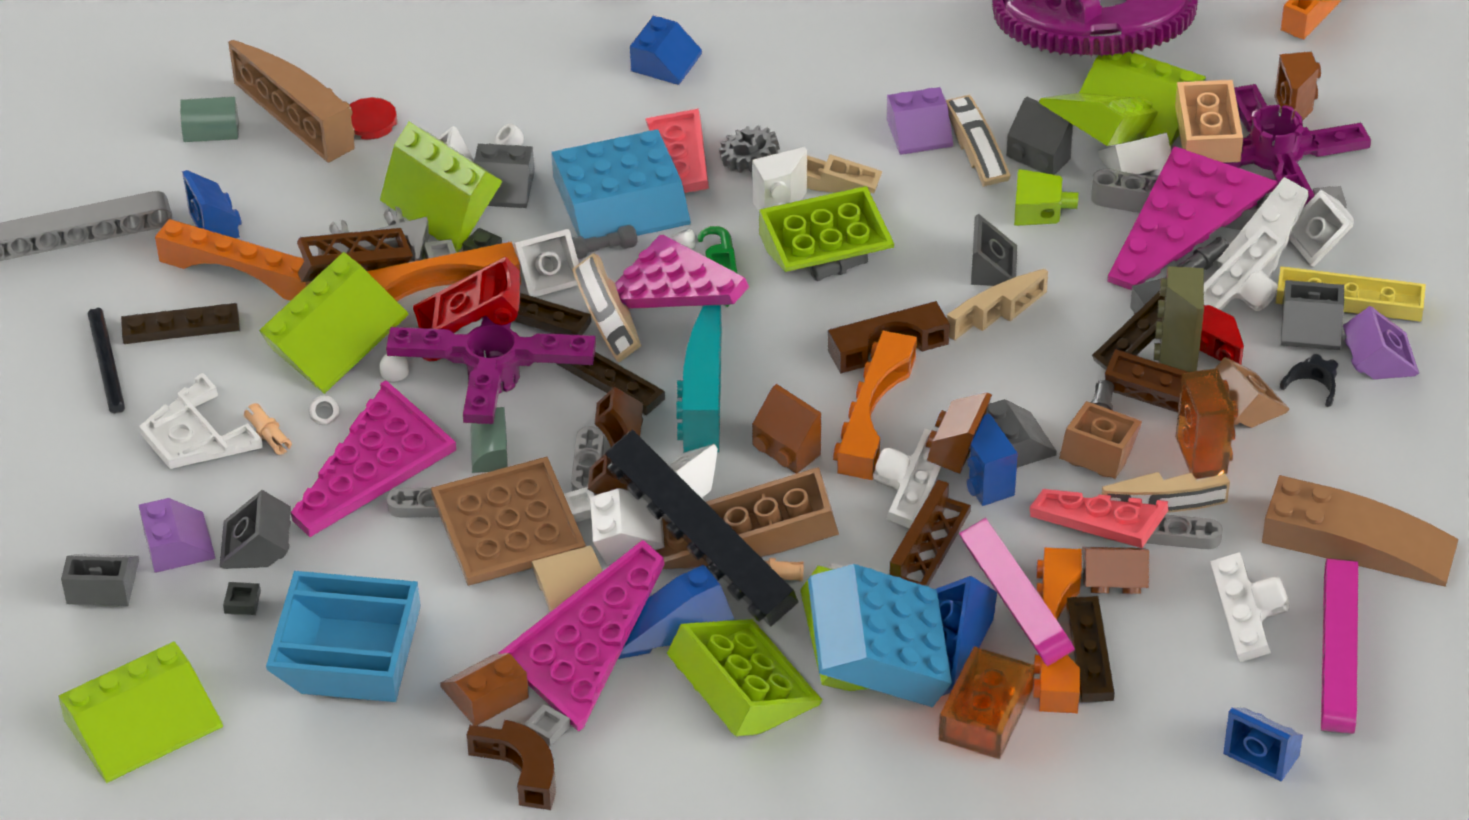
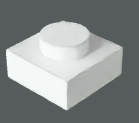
M588 487L564 494L576 522L591 518L590 497L595 495L588 490Z

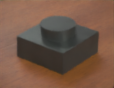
M478 228L462 243L463 251L501 244L502 237Z
M229 582L223 603L224 614L256 615L261 594L260 583Z

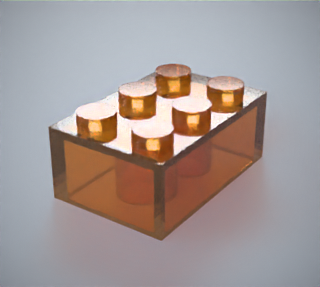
M1218 368L1182 373L1175 438L1189 473L1192 472L1195 479L1213 477L1224 473L1228 474L1229 461L1233 460L1231 441L1235 440L1236 437L1234 419L1238 418V407L1235 400L1231 401L1228 382L1226 379L1222 380Z
M974 646L940 713L938 740L1000 760L1033 691L1035 665Z

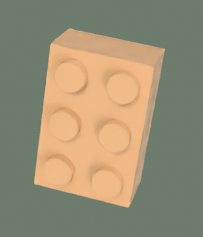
M1233 80L1177 82L1175 109L1182 149L1222 163L1240 162L1243 135Z

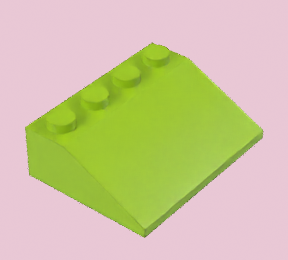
M1125 52L1123 56L1119 53L1113 54V57L1110 54L1103 55L1102 57L1098 55L1079 93L1135 98L1140 96L1149 100L1153 104L1152 108L1158 111L1144 138L1167 133L1171 147L1180 135L1175 109L1177 82L1206 81V76L1137 53Z
M1073 93L1042 97L1038 102L1106 146L1143 139L1158 111L1152 108L1153 104L1149 100L1140 96L1135 98Z
M408 121L393 146L380 201L396 211L395 206L399 207L402 211V216L409 221L427 217L429 234L439 241L451 239L458 253L462 248V243L469 237L503 181L426 130Z
M867 186L759 209L760 238L767 253L785 272L891 249L895 245Z
M343 252L259 331L274 352L325 394L389 334L390 327L399 325L409 314L361 265Z
M753 619L681 624L667 651V655L676 664L677 669L686 676L693 685V688L700 693L710 705V708L720 717L735 737L761 734L819 706L822 702L820 696Z
M175 641L58 695L65 723L106 783L223 727V723L191 663Z

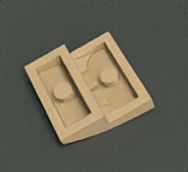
M591 545L532 561V567L540 591H543L549 612L602 572L600 563Z

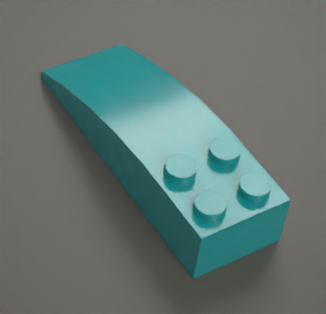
M705 305L702 307L687 345L683 366V380H677V398H682V401L676 402V418L682 419V423H677V441H683V453L712 444L716 445L717 453H720L721 305Z

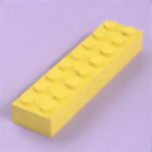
M1280 266L1275 304L1283 303L1285 280L1344 285L1343 312L1359 314L1371 306L1387 318L1422 321L1426 284Z

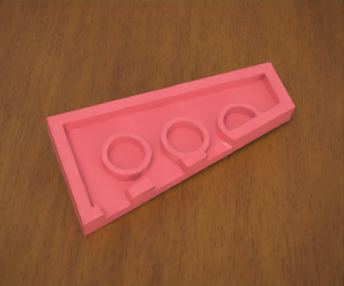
M699 108L645 118L649 131L659 130L682 181L684 193L709 189Z
M1043 489L1029 508L1030 517L1143 548L1168 512V501L1157 500L1156 505L1142 503L1140 498L1129 497L1128 502L1111 500L1110 495L1099 494L1093 498H1084L1080 492Z

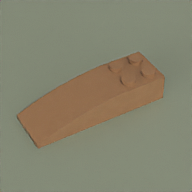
M233 39L228 42L234 84L320 157L329 163L355 149V131L351 120L352 109L346 101H342L336 96L331 88L325 87L317 79L280 57Z
M819 467L706 501L760 557L784 552L839 535ZM662 518L665 547L655 551L663 557L665 563L663 569L694 568L701 565H709L703 558L695 559L686 548L688 543L682 537L679 540L674 538L666 528L668 523Z
M1282 475L1278 477L1265 516L1262 543L1327 559L1358 561V566L1444 587H1446L1459 540L1428 522L1376 500L1341 489Z

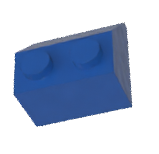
M653 15L630 45L631 71L680 85L702 55V49L678 22Z
M188 170L183 171L188 210L196 227L232 238H239L238 226L242 225L238 210L232 209L229 194L227 192L223 193L217 182Z
M990 413L984 415L971 442L970 458L967 460L969 467V479L966 481L967 488L971 496H976L982 506L1015 496L1018 453Z
M1232 707L1228 713L1223 754L1282 782L1300 756L1303 735L1292 728L1285 727L1247 708Z

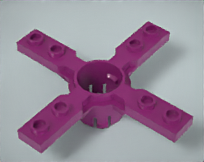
M1256 84L1234 87L1239 117L1246 130L1251 133L1247 137H1243L1241 161L1224 163L1237 168H1241L1243 165L1255 164L1262 169L1270 170L1275 176L1277 185L1284 177L1308 190V198L1304 207L1315 195L1297 163L1303 158V155L1311 154L1320 157L1370 148L1371 138L1362 122L1309 131L1307 127H1303L1302 117L1297 111L1294 112L1292 107L1284 105L1281 116H1279L1280 105L1267 106Z
M485 315L482 317L481 326L474 328L468 334H454L448 329L390 327L386 351L387 356L445 358L452 363L465 364L468 372V388L463 409V423L493 424L498 395L502 393L501 382L505 392L514 389L520 378L519 366H531L534 362L593 365L596 336L537 333L531 337H520L510 329L511 323L496 325Z

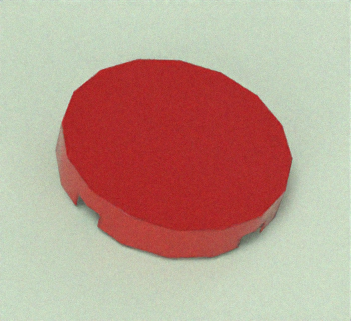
M375 97L361 98L349 104L352 109V127L355 134L360 135L361 139L371 140L386 136L392 131V127L397 124L396 108L385 99Z

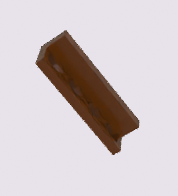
M402 228L300 237L297 241L304 259V263L298 271L301 282L313 281L342 254V252L332 247L334 243H341L350 248L351 250L346 254L366 271L409 263L413 257ZM386 238H396L399 247L393 248L383 241ZM366 240L376 246L375 250H367L358 245L359 241ZM309 246H317L325 251L324 255L312 256Z
M1116 349L1105 372V380L1112 382L1115 386L1114 393L1219 426L1222 419L1221 406L1228 391V384Z
M941 480L936 481L890 561L889 575L923 586H929L971 512V505L948 498L949 483ZM947 508L960 514L946 519L943 512ZM945 529L947 536L934 540L931 533ZM933 550L936 556L922 561L919 554ZM921 571L924 576L921 582L906 578L909 573Z

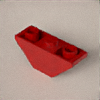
M1204 305L1199 351L1219 361L1226 357L1242 365L1244 344L1235 317L1211 305Z

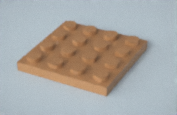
M548 457L431 487L432 498L468 586L533 568L532 561L586 547Z

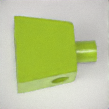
M1018 169L1014 225L1057 224L1060 222L1061 208L1078 209L1079 192H1062L1063 178L1061 176Z

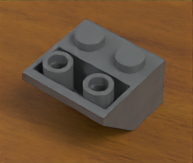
M1285 280L1282 303L1281 346L1340 350L1344 311V285Z
M68 555L61 576L66 604L129 606L139 556Z

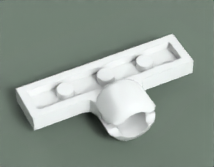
M1263 224L1204 283V305H1211L1222 310L1231 300L1237 298L1241 299L1254 311L1263 310L1274 299L1278 285L1265 275L1262 269L1285 247L1286 242Z
M924 429L917 448L911 456L892 448H884L879 455L876 469L873 473V478L876 482L897 490L886 519L910 528L934 487L942 468L927 461L930 448L925 446L931 433L928 429Z
M1240 552L1210 561L1240 662L1271 653L1262 624L1265 618L1285 613L1289 609V600L1282 580L1279 577L1272 576L1255 583L1250 582Z

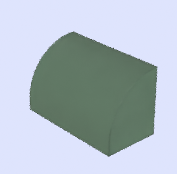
M235 97L180 100L183 142L238 139L239 117Z
M505 407L496 408L493 424L471 423L472 473L491 472L508 467Z

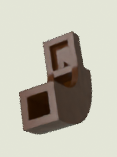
M504 720L502 729L469 725L466 734L468 755L502 760L513 764L521 771L517 783L519 806L551 810L556 794L555 768L552 752L545 740L529 727L510 720Z

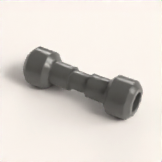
M632 225L621 226L617 232L598 238L584 239L582 236L572 237L578 259L585 258L589 252L598 251L600 248L621 246L626 249L635 247L638 242L636 230Z

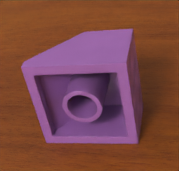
M940 87L887 95V122L900 155L953 147L948 106Z
M1367 307L1343 325L1346 334L1345 343L1351 350L1353 357L1351 362L1359 373L1364 372L1372 379L1414 377L1419 374L1406 332L1373 307Z
M171 498L139 504L142 526L155 573L216 559L202 511Z

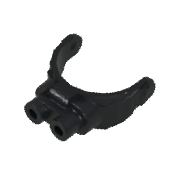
M1313 354L1311 358L1305 359L1304 362H1299L1290 369L1281 381L1280 388L1285 390L1291 382L1298 379L1316 380L1324 384L1329 390L1330 394L1326 399L1325 406L1330 407L1335 396V377L1337 375L1338 363L1332 359L1326 361L1319 354Z

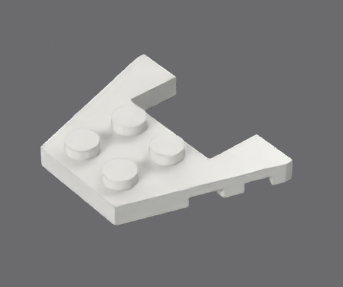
M204 373L199 374L195 378V384L189 389L184 387L178 392V398L169 406L164 404L139 426L142 437L170 469L263 447L262 438L248 423L220 436L195 408L218 396L216 386Z

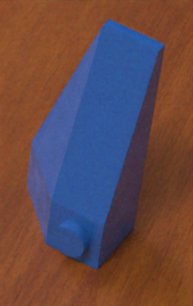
M701 565L676 577L647 599L618 659L649 654L653 648L671 645L681 624L735 620L720 583L705 565Z
M972 576L936 588L952 682L942 696L959 690L994 619L997 591Z

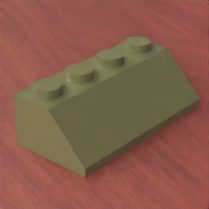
M1167 266L1166 278L1160 279V296H1164V300H1158V318H1162V322L1156 321L1155 339H1160V343H1154L1153 360L1197 374L1204 313V268Z

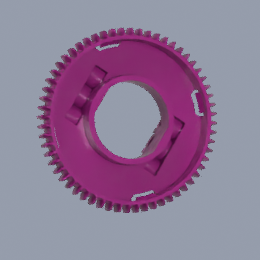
M992 0L996 24L1006 35L1009 34L1011 39L1015 38L1017 42H1022L1024 46L1030 44L1032 49L1039 47L1040 51L1048 50L1050 54L1058 52L1059 55L1066 53L1070 56L1073 54L1080 55V57L1082 55H1090L1091 57L1093 55H1100L1102 57L1109 54L1113 57V54L1119 53L1123 56L1125 52L1132 54L1136 50L1143 52L1144 48L1152 49L1154 45L1161 46L1162 42L1168 43L1170 39H1175L1177 35H1181L1192 24V21L1195 20L1198 0H1126L1124 3L1109 7H1102L1100 0ZM1120 31H1121V34H1119V35L1090 36V35L1111 34V33H1116V32H1120Z

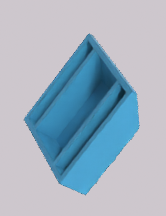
M658 129L551 152L553 178L577 236H582L584 239L598 238L617 232L619 227L625 225H632L636 230L637 236L691 224L682 181Z
M856 564L811 575L808 579L819 674L933 708L952 684L937 590Z
M294 571L266 664L267 671L301 694L396 702L421 608L418 581Z

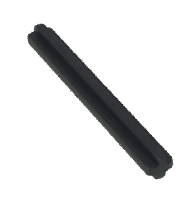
M97 307L96 309H90L87 314L109 411L115 414L123 412L125 405L104 313L101 308Z

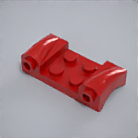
M504 257L413 305L418 328L448 329L452 333H456L460 328L479 321L485 315L496 325H507L513 322L518 316L520 305V271L507 257ZM423 358V359L426 360V361H438V360H440V359H442V358Z

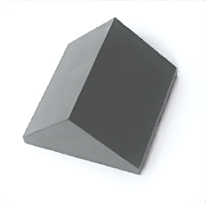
M977 214L974 216L971 285L995 286L1015 278L1017 245L984 217Z

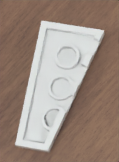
M1284 177L1217 260L1218 266L1221 267L1263 224L1286 242V247L1291 230L1296 225L1308 198V190ZM1282 250L1262 269L1263 273L1269 278L1277 268Z

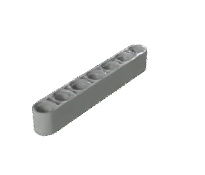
M1100 169L1093 174L1091 200L1096 205L1140 213L1157 177ZM1269 196L1262 197L1257 201V205L1245 210L1240 217L1225 228L1242 230Z
M152 191L1 222L0 261L162 228L169 219L172 220L167 196L163 192Z

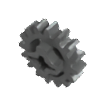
M747 126L743 130H735L736 134L734 136L727 135V141H721L720 143L722 148H719V153L724 167L729 166L730 171L738 168L739 173H742L745 169H749L752 172V160L777 154L780 146L776 133L770 132L768 127L761 130L760 126H756L750 130V127Z

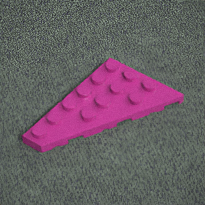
M1174 146L1108 274V282L1132 290V286L1145 283L1149 278H1154L1173 260L1175 262L1192 251L1197 244H1201L1209 239L1211 233L1221 226L1226 227L1240 217L1245 210L1257 205L1258 200L1269 192H1273L1277 187V181Z
M659 235L647 249L643 250L638 255L639 258L623 271V275L615 283L621 302L629 309L735 304L749 288L745 277L665 235Z
M387 380L380 384V390L374 399H369L365 410L360 412L349 428L350 433L344 442H339L335 448V453L327 459L318 472V479L311 488H307L303 494V499L297 502L291 511L292 521L309 537L457 450L456 442Z
M644 540L635 545L499 652V654L510 653L527 672L528 686L554 710L570 718V724L578 732L584 728L665 565L663 557Z

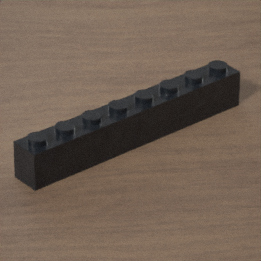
M633 429L605 452L610 463L607 468L617 480L623 478L628 483L626 487L637 500L643 498L648 503L646 508L657 520L662 517L668 523L666 528L674 538L679 540L682 537L688 543L686 548L695 559L703 558L709 564L706 568L716 580L719 581L721 578L725 580L728 584L726 588L737 601L743 599L749 605L747 610L758 622L764 620L772 627L799 603L795 591Z

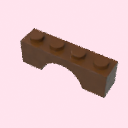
M937 301L829 329L828 352L841 374L865 367L871 354L874 341L879 342L882 331L917 337V349L923 352L949 345L950 323Z
M616 387L597 402L595 425L603 432L610 447L615 445L632 429L640 436L643 423V403ZM605 454L590 467L588 490L597 495L617 488L628 490L626 487L628 483L623 478L617 480L607 468L610 463Z

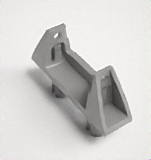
M395 206L396 217L393 216L389 208L386 209L384 217L387 220L388 226L374 230L402 228L413 255L411 260L413 262L423 260V243L428 242L429 239L428 218L424 217L405 222L399 207ZM341 220V231L335 222H332L329 226L332 234L349 233L347 223L344 220ZM386 238L383 241L393 248L399 247L396 238ZM366 240L359 241L358 245L367 250H375L376 246ZM334 243L332 246L342 253H347L351 250L341 243ZM318 248V255H324L325 251Z

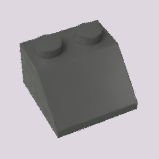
M1026 96L1007 134L1006 156L1042 173L1055 175L1071 159L1073 124L1044 107L1038 101Z
M478 143L474 162L503 181L488 206L527 208L535 172L533 146Z
M1006 399L989 404L986 414H991L1018 453L1017 468L1057 455L1056 449L1030 411Z
M261 490L223 521L220 567L224 569L269 567L278 559H282L289 550L291 506Z

